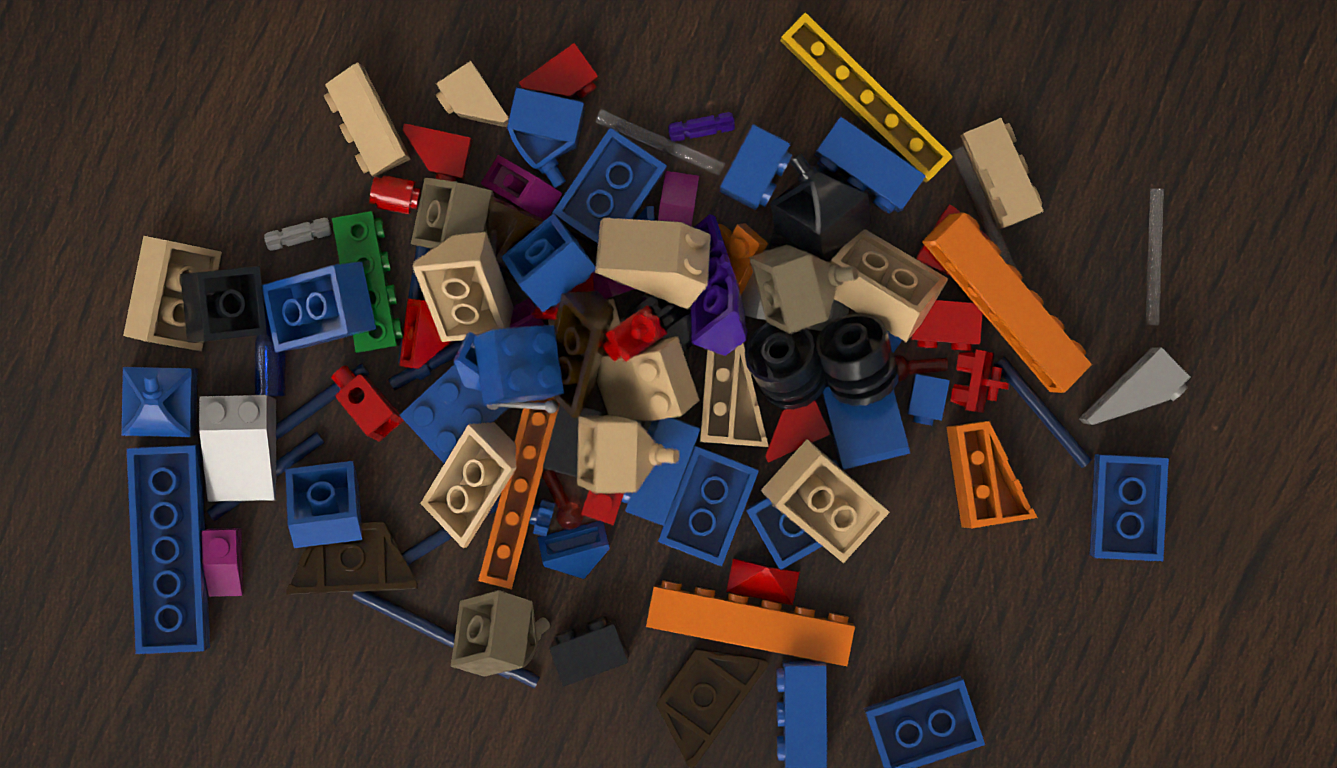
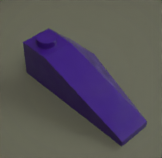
M709 214L693 227L711 234L708 285L691 305L692 344L726 356L746 341L745 310L716 217Z

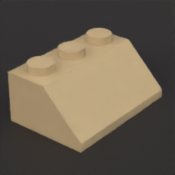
M356 63L325 84L329 92L324 97L333 113L339 111L344 121L343 124L339 125L348 143L355 142L360 152L355 155V158L364 174L370 172L373 177H377L411 160L364 67Z
M866 229L843 246L830 262L832 265H840L841 268L856 266L859 273L857 280L843 281L842 285L837 286L833 299L859 314L875 316L884 323L887 331L905 342L909 340L922 324L948 281L947 277Z
M486 232L453 235L414 262L413 269L442 342L464 340L466 334L470 331L478 336L493 329L510 327L514 307Z
M143 236L123 336L146 342L202 351L204 341L187 342L180 274L217 271L222 252Z
M495 422L468 424L420 504L462 548H466L515 471L516 444Z

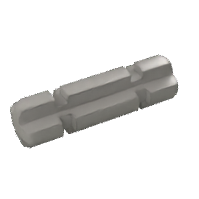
M328 218L313 220L311 224L310 222L283 228L281 232L278 230L267 232L264 236L268 250L273 251L283 248V245L292 246L314 240L316 236L318 238L330 236L332 230Z

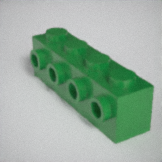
M369 211L332 218L340 264L362 262L376 326L375 330L353 335L356 353L399 346L398 339L403 338V329L400 318L394 319L392 305H397V296L394 284L388 285L386 272L391 271V262L388 251L382 252L380 238H385L382 217L376 218L375 212Z

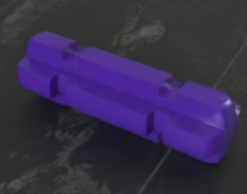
M727 112L718 114V117L715 118L711 115L687 120V123L682 124V121L671 123L668 126L671 141L677 142L685 140V137L689 136L692 139L717 134L719 130L722 133L733 131L735 129L733 114Z

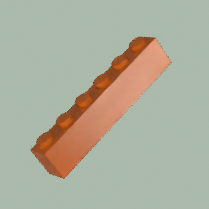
M964 213L949 214L922 243L1048 391L1065 393L1092 365L1085 357V349L1078 342L1068 337L1064 332V324L1057 317L1050 315L1043 307L1044 302L1042 298L1024 285L1021 281L1023 279L1021 273L1002 259L999 247L980 233V226L972 216Z
M554 397L539 401H527L546 403L549 400H555L558 404V409L560 403ZM523 408L514 442L516 444V469L501 492L478 581L512 589L558 410L555 413H548L546 410Z
M662 580L661 586L654 584L646 623L648 628L842 666L848 665L855 625L848 623V616L829 613L828 618L815 616L816 610L795 606V612L782 610V603L762 600L761 605L748 603L749 597L729 593L728 599L714 596L715 590L703 587H695L694 592L681 590V583Z

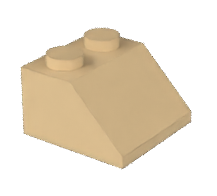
M471 61L436 83L441 90L436 94V97L449 114L455 112L460 118L508 127V116Z

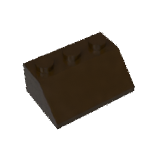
M598 290L562 293L554 324L564 390L563 394L554 396V398L572 418L580 417L592 396L594 384L598 378L602 354L605 351L603 348V344L606 343L607 339L605 334L609 331L610 323L613 321L614 307Z

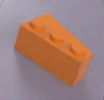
M980 421L947 426L961 527L978 528L1038 518L1034 509L1030 507L1022 491L1023 487L1019 479H1016L990 422Z

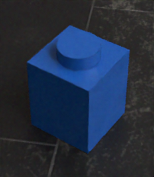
M919 374L913 375L906 414L914 415L913 422L933 426L934 419L942 421L950 380Z

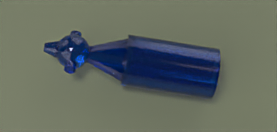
M264 302L267 334L258 335L255 340L254 395L285 396V351L275 352Z

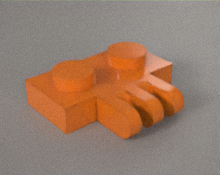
M746 223L737 224L733 232L725 225L718 224L740 295H742L753 273L749 257L763 253L768 242Z

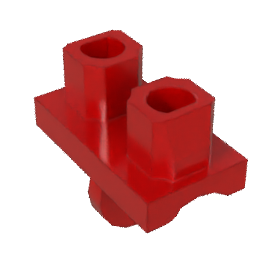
M647 305L607 332L605 335L609 340L603 344V348L614 362L622 358L626 363L668 333L659 326V318L652 315V311Z
M977 349L976 353H959L957 371L972 373L970 386L954 384L951 402L965 406V410L984 413L986 397L987 400L997 402L999 388L1009 390L1010 383L1000 382L1003 368L992 367L994 353Z

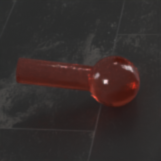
M894 355L900 372L898 382L905 380L909 374L948 371L947 358L908 361L901 355Z
M547 470L543 472L541 476L558 507L556 513L558 524L567 530L579 527L583 521L581 508L574 503H570L555 471Z

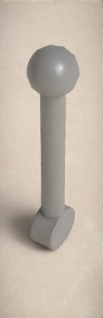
M549 400L546 403L516 402L487 405L491 410H496L499 407L546 410L548 413H555L558 410V404L555 400Z

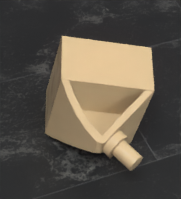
M621 416L579 417L577 485L592 492H637L655 465H661L663 462L677 463L679 460V451L677 449H667L663 445L656 444L638 422Z

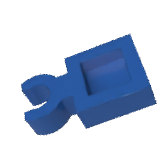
M542 499L540 506L534 504L529 524L535 525L534 534L547 536L556 502Z

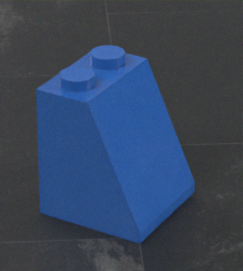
M828 384L822 395L840 468L848 469L910 454L894 390L880 401L868 405L851 406L841 403L834 398Z

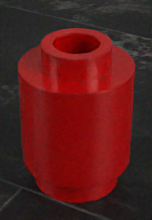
M383 175L382 178L374 177L369 203L377 205L378 209L410 215L412 208L418 209L421 189L416 188V181Z

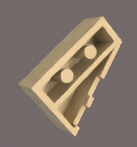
M999 118L960 135L998 230L1044 212L1036 187L1032 186L1028 178L1029 169L1022 154L1018 155L1013 145L1016 142V137L1009 123L1004 124L1002 118Z
M743 343L726 356L707 349L700 442L769 447L751 373L746 366Z

